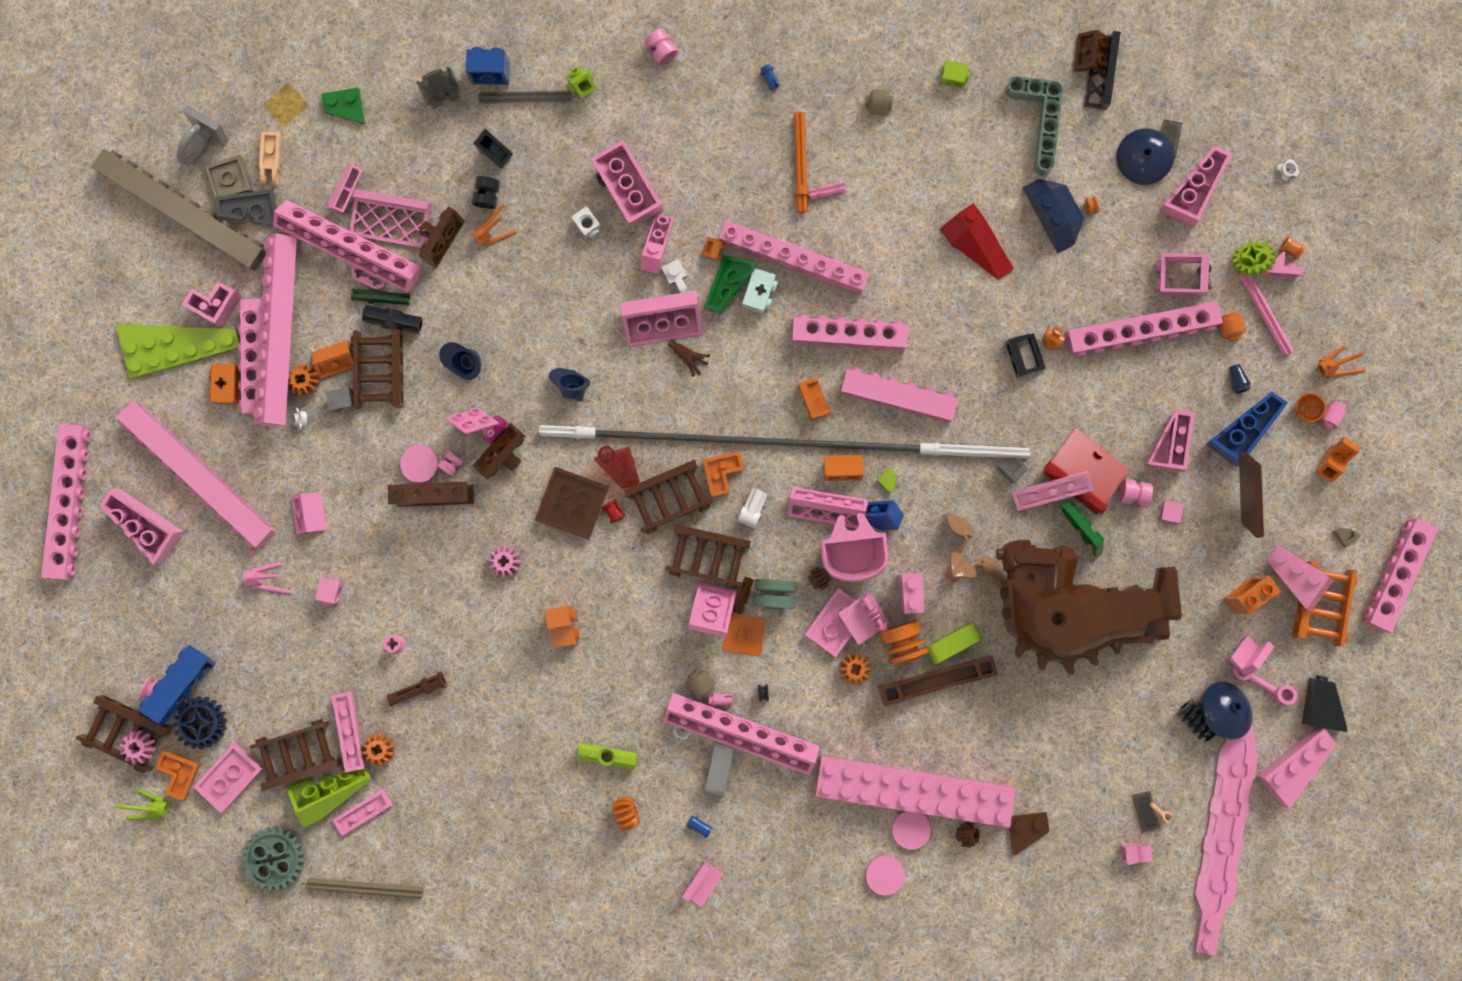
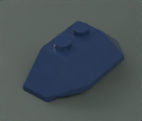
M1038 179L1022 187L1056 252L1060 253L1075 245L1084 217L1067 185Z

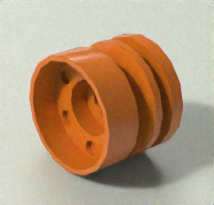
M918 620L879 632L884 645L893 644V648L886 651L887 655L896 653V656L888 659L890 664H902L913 661L929 652L927 647L918 648L919 645L925 643V639H915V636L922 633Z

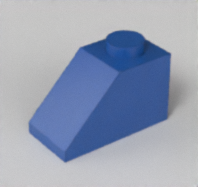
M894 500L868 502L865 517L872 527L881 531L898 530L904 514Z

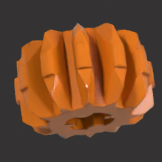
M302 364L301 368L295 365V371L289 370V373L292 375L288 376V381H291L288 383V388H292L291 392L293 394L298 393V396L303 397L304 393L308 396L311 395L310 389L317 390L313 385L319 384L320 381L315 379L318 377V374L314 372L313 367H307L306 364ZM301 377L305 379L304 383H301V381H299Z
M856 652L853 654L854 659L851 658L850 654H847L846 657L849 661L846 662L844 659H841V663L845 664V667L840 666L838 668L841 671L845 670L840 677L844 678L848 675L845 682L848 684L853 679V686L857 685V679L861 684H864L862 677L870 678L869 675L865 674V671H872V668H865V666L870 664V661L863 662L865 655H861L858 660V653ZM853 664L860 666L858 674L851 673L850 670L853 669Z
M374 733L373 738L371 736L366 738L368 743L362 744L364 748H367V750L362 751L363 755L368 754L365 761L367 762L372 759V766L376 765L377 762L379 766H383L384 761L387 763L391 761L389 756L395 755V752L390 749L395 748L396 745H389L392 738L389 737L385 740V733H382L381 736L378 733ZM380 745V749H382V752L377 754V750H375V747Z
M630 796L619 798L613 802L615 820L622 831H628L639 826L640 818L637 806Z

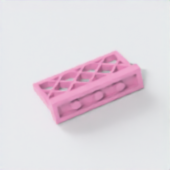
M358 189L353 190L354 203L350 232L363 238L420 248L425 243L426 237L421 236L420 244L412 242L409 237L416 230L419 232L422 224L420 223L417 226L412 216L417 213H423V222L429 221L432 203ZM359 202L366 203L370 210L361 215L358 211ZM380 206H384L388 214L380 219L375 210ZM399 209L403 210L407 215L400 222L393 215ZM373 213L378 221L369 226L364 218ZM391 216L396 225L388 230L382 221ZM410 219L415 228L406 233L401 224ZM362 220L367 229L362 233L354 232L356 224ZM378 224H381L386 231L381 236H376L372 231ZM397 227L404 234L398 240L394 239L390 233Z

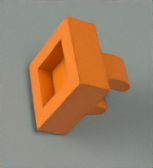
M708 237L701 255L711 259H722L723 257L718 253L720 249L726 250V246L722 245L723 241Z

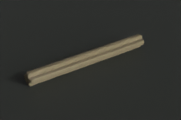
M313 878L307 880L306 885L308 890L421 899L424 894L423 887Z

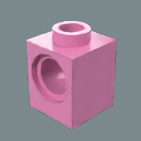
M321 577L315 600H320L321 605L332 607V604H338L344 581Z

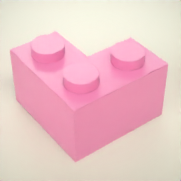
M218 281L209 297L191 289L182 305L214 324L223 327L242 295Z

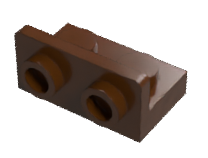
M1099 30L1078 34L1074 62L1075 71L1082 72L1094 69L1099 73L1103 72L1106 62V47L1108 45V37Z

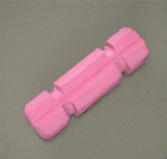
M839 182L835 185L821 186L818 189H809V198L814 200L818 199V197L832 196L835 193H844L845 185L843 182Z

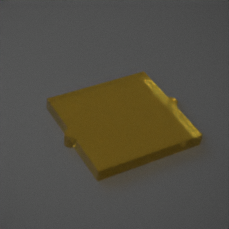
M289 83L285 84L263 104L270 111L271 116L276 118L283 127L308 107V104L300 97V93L296 92Z

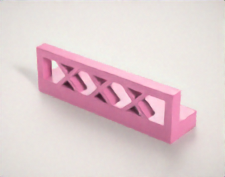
M793 487L789 498L788 516L835 525L837 518H834L831 513L837 512L845 517L846 527L858 528L859 523L852 521L850 517L853 515L857 516L859 513L866 516L869 500ZM793 506H801L804 510L802 512L793 511ZM820 509L823 514L815 515L812 510Z

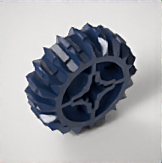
M198 696L196 699L190 698L188 703L183 702V708L176 710L180 715L173 717L175 720H178V723H174L172 726L178 727L174 734L181 735L178 740H185V746L191 744L192 749H196L197 746L199 749H204L205 746L209 748L212 747V743L216 744L219 742L218 737L224 736L221 731L226 730L227 727L222 725V723L228 720L226 718L222 719L226 712H219L222 705L215 706L217 700L210 701L209 697H204L203 699L201 696ZM195 708L193 718L187 721L189 713ZM203 708L208 710L213 718H208ZM201 720L202 722H208L203 725L193 724L194 722ZM213 725L211 733L205 738L208 726ZM187 727H190L194 730L195 735H197V738L189 732Z

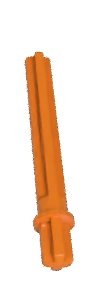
M795 112L796 193L794 197L797 198L798 213H806L808 211L807 198L809 193H807L804 112Z

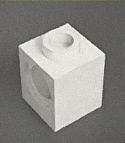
M587 206L571 217L586 239L589 237L592 239L600 233V223ZM591 221L593 224L590 228H584L583 223Z

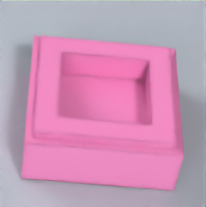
M1163 501L1160 520L1181 523L1184 504Z

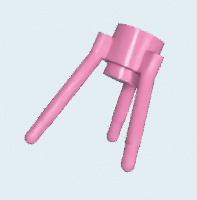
M281 562L252 568L251 571H245L243 574L244 585L252 586V589L292 594L290 590L260 585L263 583V579L278 577L277 574L263 575L261 571L281 566Z

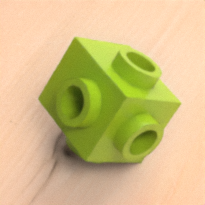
M581 66L573 68L565 76L569 82L566 85L572 94L576 93L581 99L597 89L591 72L589 70L585 71Z

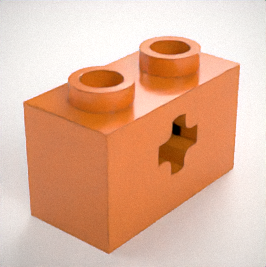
M211 364V369L209 370L211 388L208 390L210 402L223 405H239L240 372L238 366L235 364Z

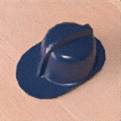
M448 342L441 347L439 352L440 361L448 370L465 380L475 379L480 374L481 358L475 350L467 349L455 342Z
M564 368L553 369L548 376L549 380L560 388L564 398L574 399L579 402L583 400L586 388L591 383L588 378L578 372Z

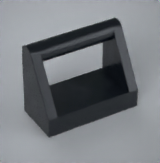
M1034 333L1014 337L1005 342L1016 378L1046 369ZM1028 339L1037 367L1026 370L1017 342Z

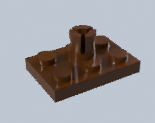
M448 206L441 213L436 226L428 221H424L420 226L423 230H419V234L428 238V240L421 246L419 256L434 269H437L465 222L455 209Z
M510 423L507 429L495 439L473 464L474 468L487 480L498 472L501 464H504L510 471H514V468L516 469L520 465L521 459L516 457L513 451L523 444L526 436Z

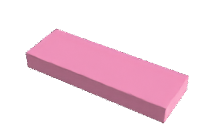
M381 789L332 821L342 837L393 806L384 789Z

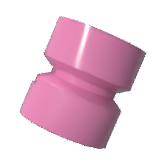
M657 29L644 40V45L650 53H653V58L659 66L666 64L678 54V49L673 42L669 41L670 38L664 29Z
M1124 479L1120 487L1119 503L1128 505L1134 503L1135 506L1148 508L1152 499L1153 485L1145 482L1137 484L1135 480Z

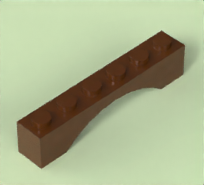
M988 655L879 685L878 689L882 704L888 706L944 688L997 676L998 673L993 656Z

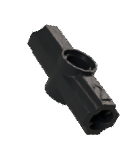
M368 305L365 306L362 313V321L366 323L380 325L386 329H400L419 334L421 331L423 318L419 316L404 314L402 311L392 308L382 309Z

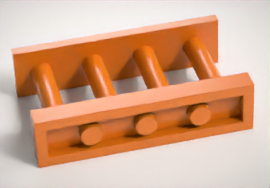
M1308 561V564L1323 572L1334 581L1344 582L1342 594L1326 591L1321 597L1341 601L1339 613L1314 608L1310 612L1298 600L1292 637L1306 639V636L1310 634L1334 639V646L1344 647L1348 640L1347 627L1354 587L1358 582L1357 570H1346V574L1343 575L1320 570L1318 562ZM1313 615L1338 620L1336 632L1310 627L1309 618Z

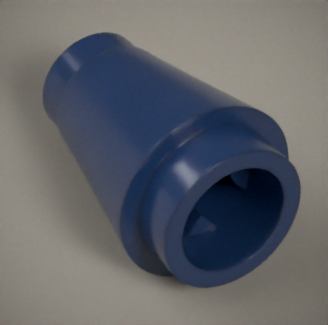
M1236 364L1229 367L1231 387L1235 394L1250 390L1251 382L1241 365Z

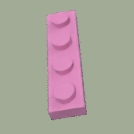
M1088 471L1016 490L1012 492L1017 510L1021 511L1090 492L1094 488Z
M353 692L331 695L345 773L366 768V763L362 754L363 747Z

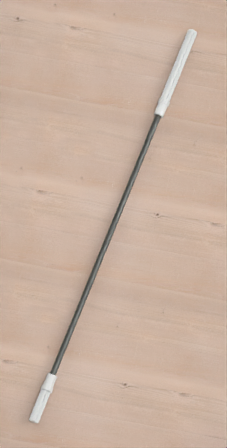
M539 426L540 436L576 439L615 437L912 451L933 456L1030 458L1029 448L939 443L905 445L596 430V427Z

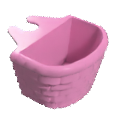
M862 513L857 515L859 525L856 530H847L845 527V517L840 515L837 518L830 538L820 540L824 568L829 575L841 581L860 582L868 580L881 573L888 564L889 553L886 533L874 531Z

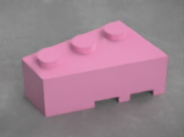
M1279 545L1267 560L1302 605L1310 612L1334 581L1323 572Z

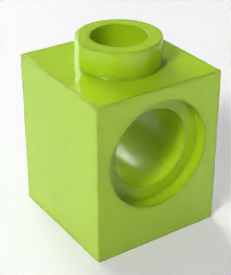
M945 60L940 84L962 88L964 83H968L970 71H967L968 64Z

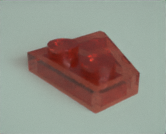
M629 446L593 457L600 467L622 489L640 483Z

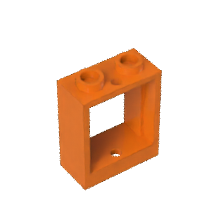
M1269 575L1253 576L1224 597L1223 600L1234 614H1251L1281 591Z

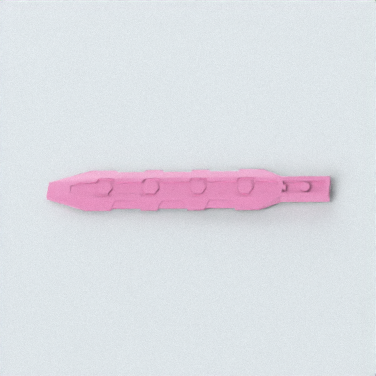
M1252 725L1248 733L1243 737L1235 740L1225 739L1218 754L1215 788L1209 806V823L1202 847L1204 852L1194 893L1201 911L1194 949L1198 953L1216 955L1222 916L1234 902L1238 862L1242 855L1245 821L1249 814L1252 780L1255 779L1258 761Z

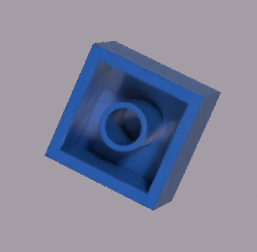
M480 47L466 49V73L472 84L509 85L510 62L505 50L497 47L491 48V50Z

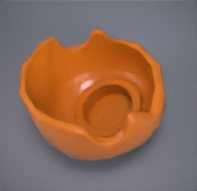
M1306 393L1301 395L1296 401V414L1304 422L1315 423L1321 421L1326 415V403L1318 394Z

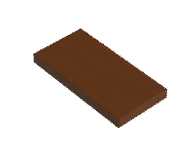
M1246 452L1239 453L1242 525L1256 538H1261L1264 536L1262 465Z

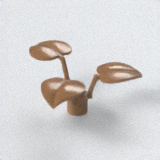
M946 513V522L950 530L957 536L963 537V542L958 552H953L950 555V567L945 571L946 576L953 582H957L960 578L974 579L977 575L975 569L980 567L983 573L990 579L999 582L1006 580L1002 567L994 559L983 557L981 563L973 566L961 555L968 537L972 538L974 535L973 529L962 517Z

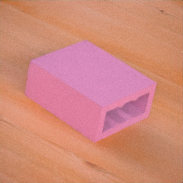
M922 573L897 575L899 613H925Z

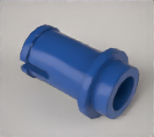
M767 64L760 69V75L764 77L769 90H772L773 87L780 86V82L773 71L774 67Z
M693 815L686 825L689 827V830L693 829L705 836V838L709 836L713 828L699 820L698 816L694 817Z

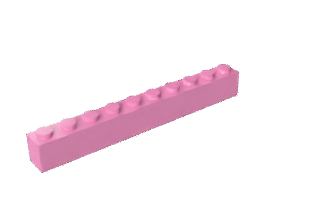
M278 233L267 236L264 243L266 252L263 260L262 313L259 319L261 331L258 336L260 347L257 354L259 362L256 372V408L253 413L256 425L280 427L286 424L297 238Z
M132 400L116 417L121 421L120 426L126 431H131L135 434L134 439L140 444L144 443L151 455L154 457L158 456L165 468L168 470L172 469L179 481L182 483L186 482L190 486L188 489L194 495H200L204 499L202 502L208 508H214L218 512L216 515L222 521H228L232 525L230 527L232 531L246 538L244 541L252 548H261L276 532L271 525L140 403Z

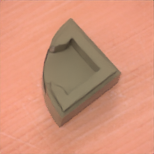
M1339 528L1333 531L1343 547L1348 546L1361 537L1356 531L1348 528Z

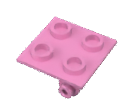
M472 408L467 412L455 413L445 418L446 421L464 434L478 431L485 437H492L494 435V426L499 424L498 421L479 408Z
M870 592L838 612L858 645L879 631H885L887 626L890 625V622Z

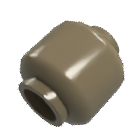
M873 89L870 95H866L865 107H868L870 114L886 115L892 109L893 96H890L887 90Z
M696 669L688 675L687 687L696 698L705 699L715 691V681L706 670L698 672Z

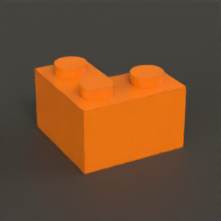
M572 606L545 609L547 628L551 632L553 648L578 644L577 640H580L579 628H575L574 623L577 620L576 609H572Z

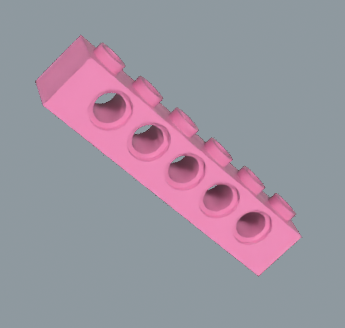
M240 299V305H238V315L240 316L238 333L241 335V343L238 344V351L241 354V362L238 364V369L241 373V380L239 381V391L241 392L239 409L245 415H253L256 408V399H251V393L257 389V380L251 381L250 376L253 372H257L259 361L256 358L255 361L251 362L250 357L254 353L258 354L260 347L258 336L261 331V323L259 321L262 313L261 299ZM256 316V321L250 324V318ZM256 334V340L250 343V337Z
M797 315L793 319L792 343L906 350L908 325H904V322L893 321L892 324H887L883 320L866 322L865 319H854V321H847V318L843 317L828 320L826 316H817L816 319L809 318L808 315ZM811 325L815 326L817 332L810 334L806 328ZM833 327L836 333L829 335L826 333V328ZM845 329H853L855 335L847 336L845 334ZM870 329L874 336L871 338L866 337L864 330ZM890 331L892 338L886 339L883 336V332Z
M1412 518L1404 523L1402 537L1397 539L1394 545L1396 550L1387 560L1388 568L1379 578V588L1373 592L1371 596L1373 601L1363 614V617H1365L1364 623L1382 632L1392 633L1438 530V527L1419 518ZM1413 535L1416 537L1415 544L1412 542ZM1405 553H1407L1409 557L1407 562L1404 559ZM1397 570H1399L1401 573V577L1399 579L1396 576ZM1390 587L1393 590L1392 596L1388 593ZM1382 605L1385 606V612H1384V613L1381 612V606H1382Z

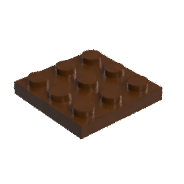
M554 467L535 521L590 540L609 486Z

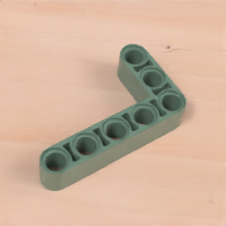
M1014 76L1009 80L1005 88V93L1008 97L1041 102L1034 170L1038 175L1045 176L1051 171L1055 163L1063 87L1057 81ZM1011 85H1016L1019 88V90H1013L1011 88ZM1030 87L1036 88L1037 93L1031 92ZM1048 90H1054L1056 95H1051ZM1046 108L1053 109L1054 113L1047 112ZM1044 126H1049L1052 132L1046 131ZM1042 144H1047L1050 150H1045ZM1040 162L1046 163L1048 168H1042Z

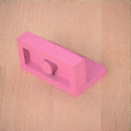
M320 492L299 494L291 497L297 535L327 529Z
M1245 636L1229 660L1246 676L1260 668L1274 646L1269 641L1258 646L1249 636Z
M703 861L683 892L682 898L688 902L692 900L702 907L723 874Z

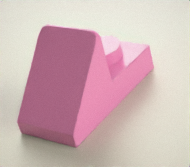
M1284 251L1275 257L1276 263L1273 264L1272 270L1267 269L1266 275L1260 273V276L1297 279L1303 275V267H1296V264L1284 265Z

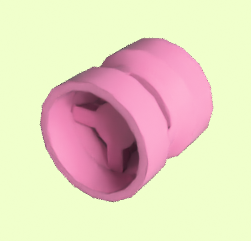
M448 450L445 454L446 458L440 461L437 466L453 477L457 467L461 466L464 461Z

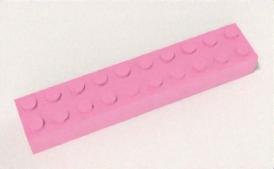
M820 755L814 794L816 797L1010 828L1016 788L1009 785Z

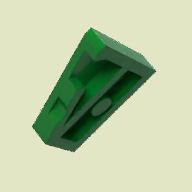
M359 87L321 93L323 108L326 114L365 124Z

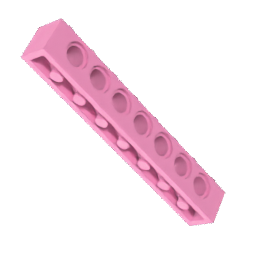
M288 200L274 211V227L407 293L419 280L421 266Z
M729 221L725 222L719 238L720 241H723V245L860 295L863 292L869 272Z
M1218 301L1068 330L1065 333L1069 355L1075 354L1076 357L1086 356L1087 352L1090 351L1098 354L1105 352V348L1112 347L1113 350L1124 348L1125 344L1130 343L1131 346H1138L1143 344L1142 341L1145 340L1154 343L1161 341V337L1168 336V339L1180 337L1181 333H1187V336L1199 333L1198 330L1205 329V332L1214 331L1223 322ZM1196 315L1202 318V324L1197 322ZM1178 319L1184 322V327L1178 325ZM1159 322L1165 325V331L1159 328ZM1140 326L1147 329L1146 335L1141 333ZM1122 330H1126L1128 332V338H1124L1122 336ZM1103 333L1110 336V342H1106L1103 339ZM1085 337H1088V338L1091 339V341H1092L1091 346L1085 344V342H1084V338H1085Z
M58 425L41 578L72 580V576L76 573L74 557L78 554V546L76 545V539L80 535L78 521L82 517L80 504L85 494L82 486L83 480L87 476V471L84 469L85 461L89 458L87 442L91 439V432L85 426ZM76 441L77 445L72 449V443ZM74 460V466L70 468V462ZM69 479L72 480V485L70 487H68L67 485ZM67 498L70 499V504L68 506L65 505V501ZM67 517L68 523L64 526L63 520ZM63 536H65L66 539L64 545H62L61 538ZM61 555L63 556L62 564L59 563V557Z
M675 693L672 695L663 722L807 775H810L815 765L819 746Z

